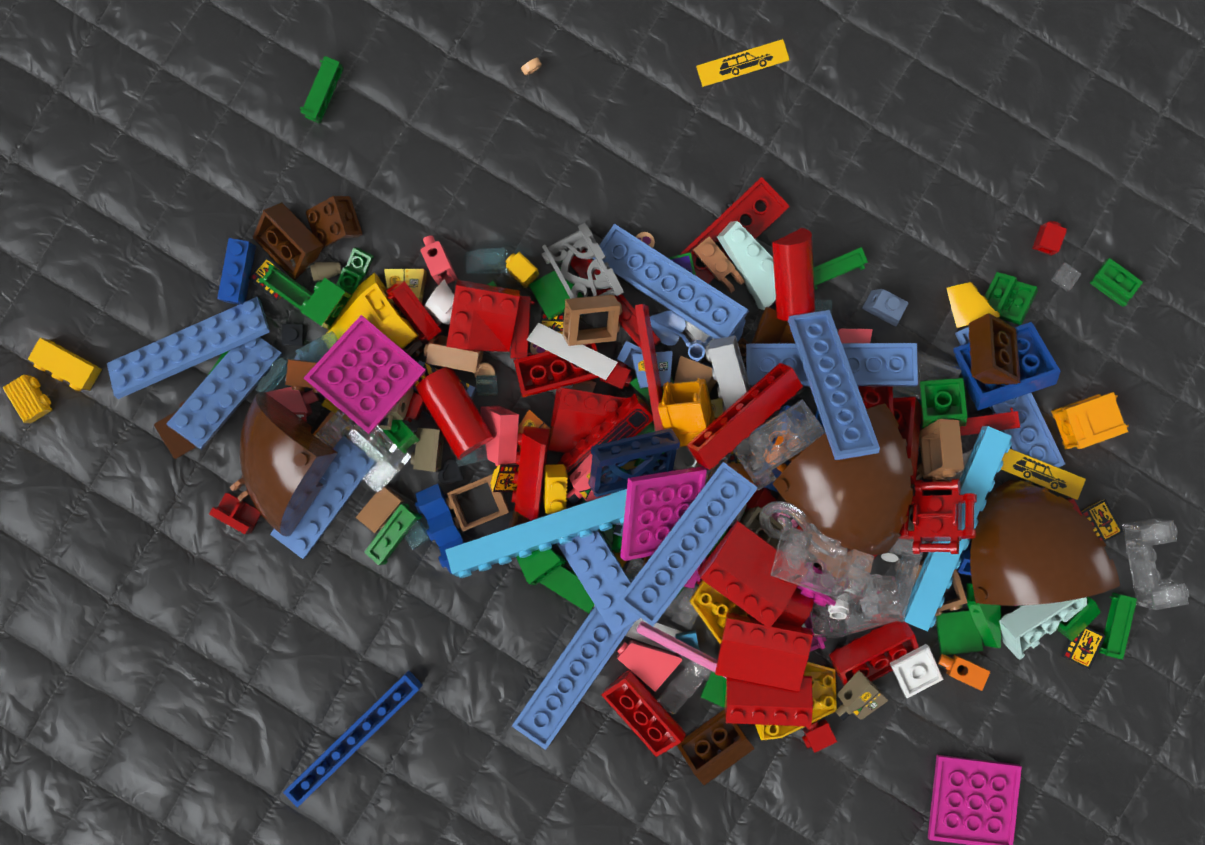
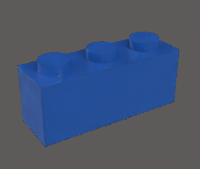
M228 239L218 300L243 305L246 302L250 282L249 276L252 271L256 245L249 241Z

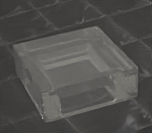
M1064 262L1051 280L1068 292L1077 282L1081 273Z

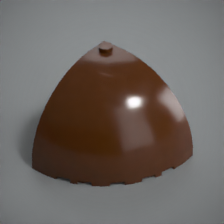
M263 391L256 394L244 419L240 438L241 471L249 496L257 510L276 531L287 537L291 536L324 486L319 481L338 452L311 434L310 431L313 427Z
M886 404L866 409L880 446L879 453L835 460L825 433L802 451L773 483L791 509L816 532L846 549L863 554L880 555L889 552L901 534L899 532L903 524L907 522L908 505H911L913 488H910V476L913 475L911 458L908 459L905 446H907L906 439H902L898 430L899 424Z
M1008 480L998 486L987 498L983 511H980L977 518L978 524L974 529L976 530V538H973L971 542L970 567L976 603L1020 606L1064 602L1112 590L1120 586V581L1114 561L1109 559L1104 548L1106 546L1105 542L1100 540L1093 531L1095 527L1084 515L1081 516L1074 510V505L1062 496L1057 497L1050 493L1049 489L1034 486L1031 482Z

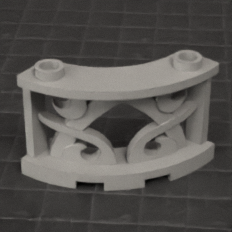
M585 223L578 226V231L549 247L546 245L542 246L544 253L541 254L547 265L551 263L570 299L577 298L579 292H583L584 297H587V288L592 290L593 296H597L596 289L612 288L599 296H618L624 293L612 268H610L607 262H603V259L606 257ZM584 248L588 249L587 252L581 253ZM574 255L581 259L595 257V260L590 263L587 270L588 279L577 277L568 272ZM556 263H562L561 271ZM596 269L600 270L601 273L595 275L596 280H593V271ZM566 280H567L568 282L574 284V286L572 287L571 290H570V288H569V286H568Z

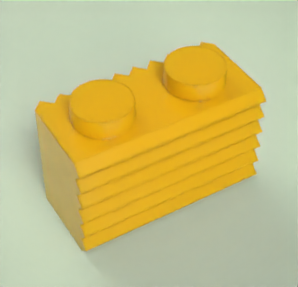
M520 252L511 254L505 261L509 274L520 282L524 288H527L539 276L538 269Z
M21 375L6 386H3L5 393L23 423H33L52 411L50 399L45 394H42L39 388L41 387L39 381L30 375Z
M563 464L544 466L543 502L546 514H553L566 509L568 477Z

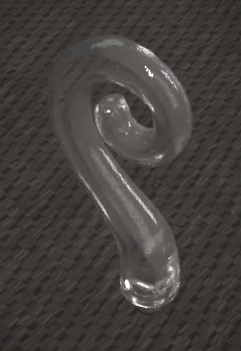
M775 501L768 503L762 508L759 514V523L762 530L771 538L785 539L791 534L793 525L787 516L780 515L777 518V521L783 526L782 530L774 528L771 524L770 518L773 513H784L792 517L799 524L809 541L818 551L833 558H836L837 555L846 556L848 549L841 547L840 541L822 534L810 518L795 505L784 501Z

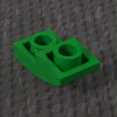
M357 247L353 248L347 265L343 267L336 285L353 294L362 283L374 256Z

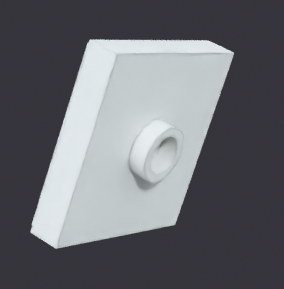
M927 644L890 662L906 698L943 680Z

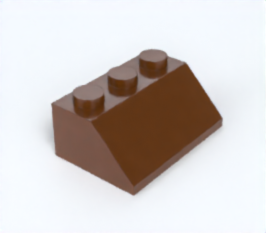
M283 203L263 210L253 235V239L293 280L297 279L318 258L323 247L319 239Z
M990 313L970 322L969 338L972 377L985 384L1021 383L1016 329Z
M725 709L693 731L677 745L694 775L703 785H706L755 749L738 724L726 723Z

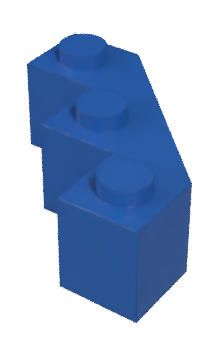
M435 484L415 493L417 498L415 506L418 513H423L427 519L429 526L427 534L431 541L435 540L440 549L441 556L438 558L443 568L446 567L450 574H452L445 550L466 542L463 541L460 528L458 529L455 524V516L452 515L448 507L444 492L439 484Z

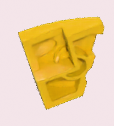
M972 282L947 288L957 328L967 326L970 322L988 313L997 318L1000 317L998 311H995L989 305L988 300L978 292V289Z

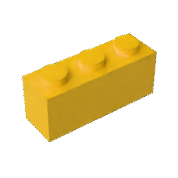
M39 338L28 357V360L34 363L33 366L44 372L46 370L50 371L53 378L62 382L64 380L68 381L71 388L80 392L82 389L91 390L102 370L100 367L53 341Z

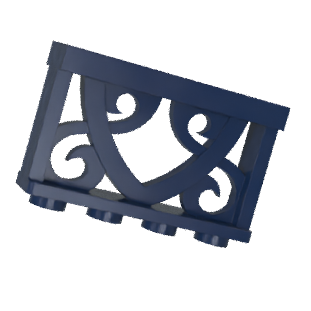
M672 428L592 446L591 453L593 456L588 484L594 495L599 497L627 489L628 478L673 471L676 451L680 447V441ZM637 458L645 460L636 468L628 470L621 468L630 460Z

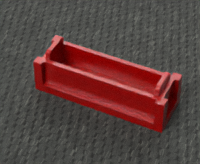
M397 281L385 291L388 294L387 299L394 301L419 334V340L427 339L430 341L442 331L405 281Z
M520 296L511 341V359L513 360L532 355V353H528L529 341L527 338L530 331L531 305H535V302L531 301L529 296Z
M1012 407L1010 412L967 418L966 426L960 427L961 436L978 434L982 426H989L999 431L1020 428L1018 411H1013Z

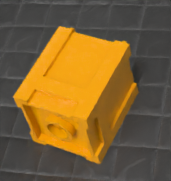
M697 378V381L664 383L662 401L658 405L663 428H672L680 441V447L687 446L688 443L716 420L706 380Z
M1114 392L1102 396L1096 394L1052 410L1051 413L1056 421L1064 448L1077 447V449H1082L1127 433L1129 425L1124 424L1116 402L1118 395H1115Z

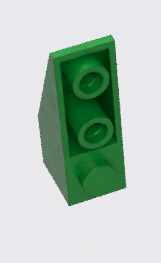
M967 583V606L981 634L984 645L1001 648L1002 637L999 622L1001 620V605L976 603L973 585Z

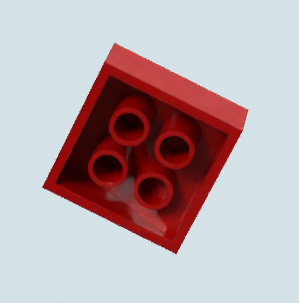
M457 280L446 347L474 351L509 352L520 291Z

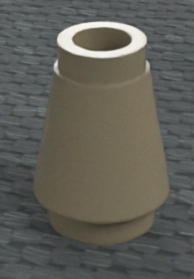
M315 262V264L310 265L313 281L323 280L324 277L329 279L341 274L339 262Z

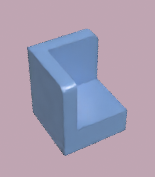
M626 341L617 361L627 364L628 367L635 370L632 354H642V350L638 346Z

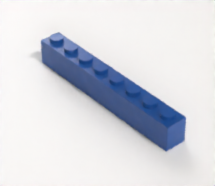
M408 670L283 793L298 808L423 686L422 683Z

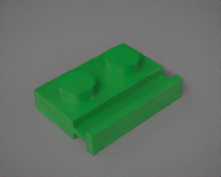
M1110 258L1105 260L1094 275L1095 277L1089 282L1122 307L1127 305V302L1143 283Z

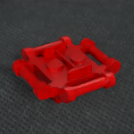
M960 479L938 482L915 480V496L912 497L911 505H914V531L908 530V505L906 514L908 519L899 532L901 534L899 539H914V554H921L922 552H950L951 554H959V541L961 539L976 538V530H974V503L977 502V495L973 493L960 495ZM924 490H952V495L924 496ZM962 503H965L964 530H962ZM922 541H951L950 543L922 544Z

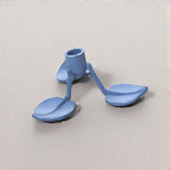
M670 310L650 316L652 330L660 338L661 343L675 345L680 336L686 343V346L689 347V357L701 363V359L705 355L706 346L713 338L709 336L704 342L701 340L689 342L682 333L686 327L685 320ZM745 318L732 335H736L737 342L742 336ZM709 362L701 363L703 365L713 368V365Z

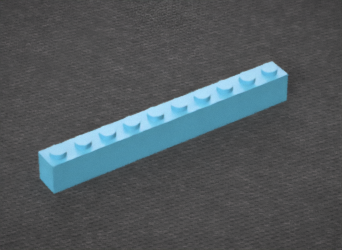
M982 426L960 477V495L966 493L977 495V502L974 503V529L978 524V519L976 518L979 511H983L987 502L985 497L994 487V476L1003 466V455L1009 451L1012 444L1010 441L1011 435L989 426ZM962 503V530H964L965 503ZM961 539L959 541V554L928 552L900 619L927 632L930 627L934 626L936 611L944 603L945 597L943 595L946 588L949 589L953 582V577L951 576L954 569L957 570L960 566V555L963 550L967 549L970 539ZM933 541L932 543H950L951 541Z
M627 489L446 549L451 573L457 577L459 576V578H465L472 575L471 572L486 571L492 568L491 565L510 563L514 557L525 558L532 555V551L538 549L546 551L551 549L553 544H567L572 542L574 537L580 536V538H585L592 535V531L598 529L606 531L613 528V524L619 522L624 524Z

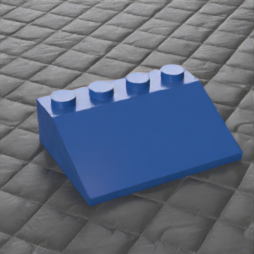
M1032 322L1015 327L1021 382L1019 384H985L975 379L971 374L970 343L953 349L968 393L977 410L1057 384L1061 371Z

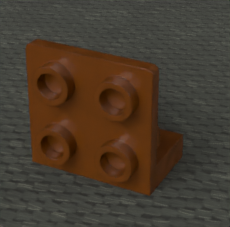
M332 196L306 211L312 234L323 244L322 249L342 238H357L363 235L350 196Z
M766 307L751 344H795L788 321L777 319V311Z
M186 401L180 403L179 406L181 407ZM175 411L156 422L154 427L173 458L178 459L195 449L196 446L167 426V422L177 412Z

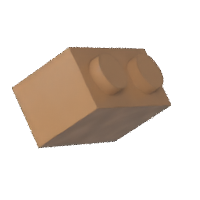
M382 485L355 518L373 533H378L405 500L387 485Z

